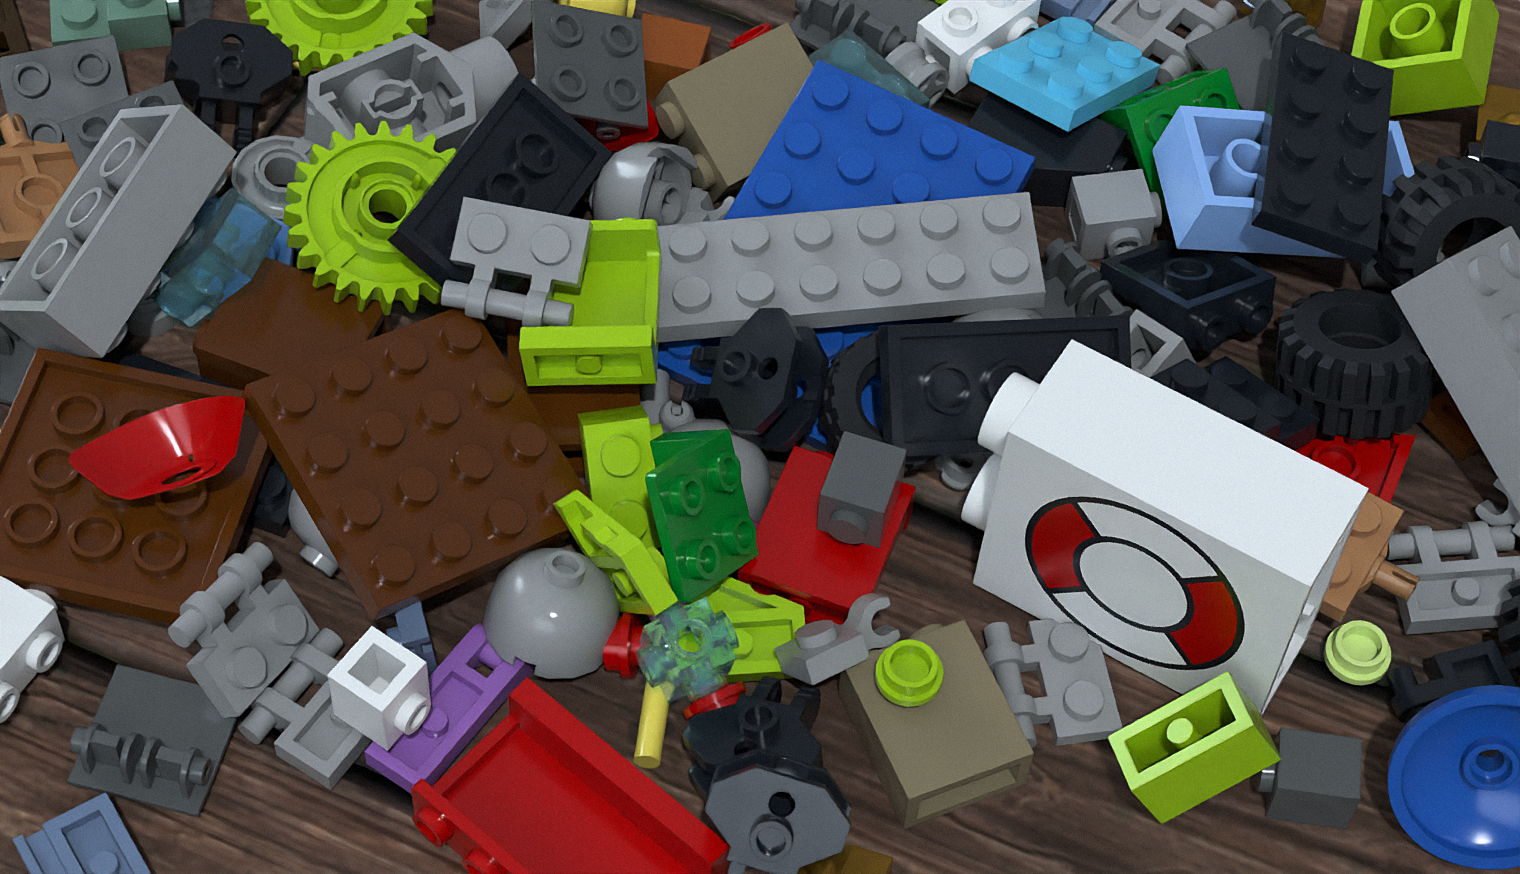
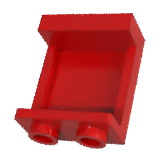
M794 445L756 529V544L759 555L738 569L737 580L749 584L759 594H775L804 606L805 624L819 620H832L834 623L841 625L846 621L850 607L856 599L864 594L876 592L901 530L907 529L911 520L916 487L904 482L902 483L880 548L864 543H844L834 538L830 533L816 529L820 493L835 455L825 451L813 452Z

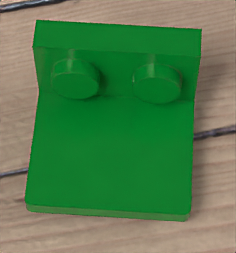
M1227 68L1193 71L1133 95L1122 103L1096 116L1097 119L1128 132L1126 140L1131 141L1139 168L1143 170L1149 192H1157L1160 198L1162 220H1168L1169 215L1152 150L1180 105L1240 110Z
M729 429L667 432L650 441L656 468L646 474L645 483L671 588L678 599L677 602H691L759 555L756 544V528L749 515L741 481V465L734 452Z

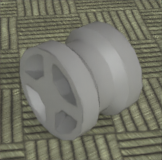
M910 41L896 47L885 58L876 73L875 84L930 109L944 93L950 76L949 72L937 62L929 63L926 60L925 51L919 45Z

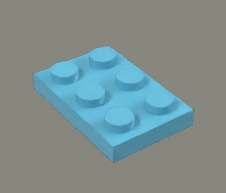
M1063 16L974 59L969 81L1068 132L1122 103L1133 95L1153 86L1160 64L1142 56L1141 50L1130 43L1112 41L1094 32L1093 27L1082 19Z

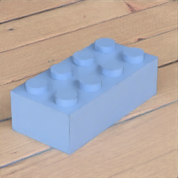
M1179 106L1152 150L1177 249L1345 258L1251 225L1264 111ZM1389 121L1383 193L1390 197L1397 189L1392 183L1401 174L1408 178L1415 174L1399 121Z

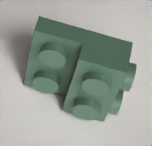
M49 0L53 47L114 35L118 51L170 46L173 36L171 21L182 20L180 0Z

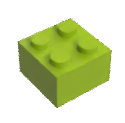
M1362 0L1351 55L1394 70L1390 116L1481 105L1485 101L1500 14L1493 0Z

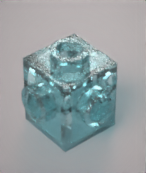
M706 597L689 605L687 602H676L656 616L648 615L651 623L643 627L638 643L640 649L636 650L635 654L649 685L652 688L659 685L668 703L686 694L690 701L700 699L715 692L727 683L724 675L729 674L736 660L733 650L739 647V641L729 618L722 610L714 614ZM693 633L700 650L687 652L679 646L678 639Z

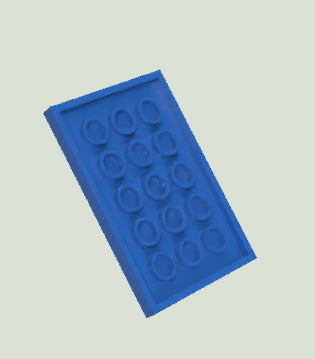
M818 59L723 220L1021 193L1035 169L1036 157ZM952 316L813 328L812 330L815 331L829 359V369L832 365L830 361L838 353L859 338H864L871 332L879 330V326L949 323ZM733 336L660 342L658 346V369L666 371L671 379L686 386L687 384H711L713 373L702 371L690 364L692 350L700 346H719L721 338H732ZM881 373L872 376L865 384L861 403L868 421L874 427L883 431ZM800 380L796 383L798 388L797 398L801 397L806 391L807 383L805 380ZM817 419L816 423L800 441L820 451L833 455L836 454L837 450L833 451L826 442L829 439L824 429H820Z

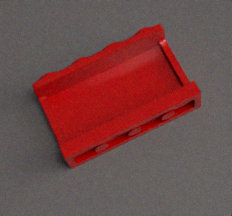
M528 677L508 694V716L433 786L421 778L411 787L414 809L412 820L415 826L433 845L442 847L446 843L463 858L462 864L468 874H726L729 864L727 860L729 844Z

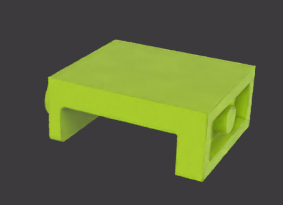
M630 217L616 220H590L593 224L581 286L576 288L555 284L551 299L574 304L571 326L545 325V327L520 328L519 351L527 386L657 384L662 252L656 220Z

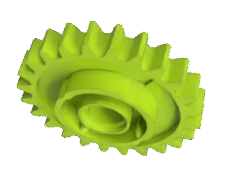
M245 0L250 23L265 26L292 50V62L298 60L300 75L304 77L314 67L325 70L413 32L418 35H426L428 32L427 17L434 14L433 0Z
M386 121L380 122L377 134L369 135L361 123H356L352 140H347L336 130L333 131L329 145L330 150L317 144L312 145L309 159L311 164L298 161L294 176L297 182L288 183L285 200L290 205L284 207L283 224L292 227L288 230L286 245L290 248H302L298 253L297 268L307 269L316 267L313 286L318 288L329 282L336 285L334 301L337 303L348 294L356 295L357 307L360 312L367 308L371 300L380 302L384 315H390L393 303L396 300H401L410 313L416 311L419 295H424L433 304L439 303L442 287L387 240L449 161L456 149L453 147L442 153L435 152L436 135L433 133L425 137L423 141L416 142L413 140L412 125L409 124L403 128L399 136H394L391 134ZM379 211L389 212L396 216L399 221L383 223L375 219L372 214Z

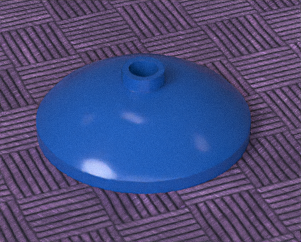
M1503 685L1478 686L1443 696L1420 710L1405 725L1391 749L1387 767V786L1393 812L1405 832L1418 845L1443 860L1475 869L1492 870L1520 867L1519 687ZM1486 750L1500 751L1497 755L1492 757H1483L1479 755V753Z

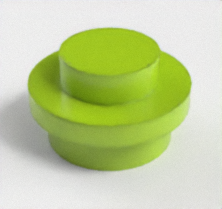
M913 639L901 640L884 650L877 660L875 669L876 685L882 695L889 701L906 707L920 706L935 698L942 687L944 677L942 662L933 649L924 642Z

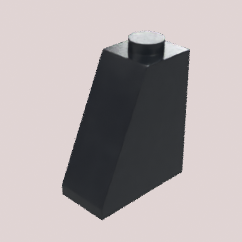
M989 91L967 127L1036 157L1035 169L1021 192L1030 193L1031 205L1066 208L1072 177L1126 171L1129 168L1130 159L1123 156L1128 132L1095 117L1067 132Z

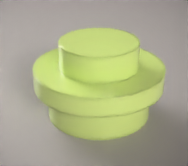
M1356 620L1343 624L1330 633L1324 647V659L1329 670L1340 680L1353 685H1368L1380 680L1387 672L1391 662V648L1380 628L1370 622Z

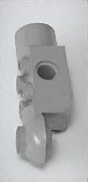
M413 32L308 76L304 114V136L296 138L274 135L257 139L243 148L232 166L231 182L236 195L249 211L283 221L284 207L290 205L285 200L287 187H277L275 184L288 185V183L297 182L294 179L296 164L298 161L311 164L309 160L311 146L317 144L330 150L331 133L335 130L347 140H352L356 123H361L369 135L377 134L380 122L386 121L391 134L394 136H399L403 128L409 124L412 125L413 140L416 142L423 141L425 137L433 133L436 135L435 152L442 153L453 147L457 150L506 85L518 74L517 68L503 45L491 36L482 37L448 52Z

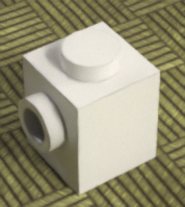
M373 626L369 628L327 675L334 715L387 751L403 733L406 735L414 733L424 722L430 711L431 698L427 662Z

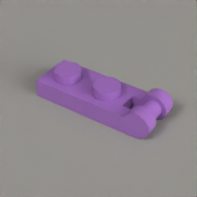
M483 623L476 624L428 678L431 708L421 726L410 735L403 733L388 751L373 741L364 751L366 764L410 794L411 787L421 778L432 786L506 700L508 694L526 677L529 678L535 665L526 663L516 657L513 666L501 659L487 642ZM485 664L493 672L486 678L475 671L474 668Z

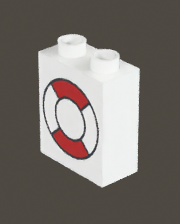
M1073 339L1066 346L1041 384L1017 372L1012 373L993 399L981 425L978 444L994 453L984 464L975 479L961 514L963 521L984 531L973 584L1041 620L1053 619L1059 623L1073 622L1083 627L1087 631L1089 639L1101 645L1103 653L1182 695L1228 671L1255 704L1262 717L1311 632L1369 488Z

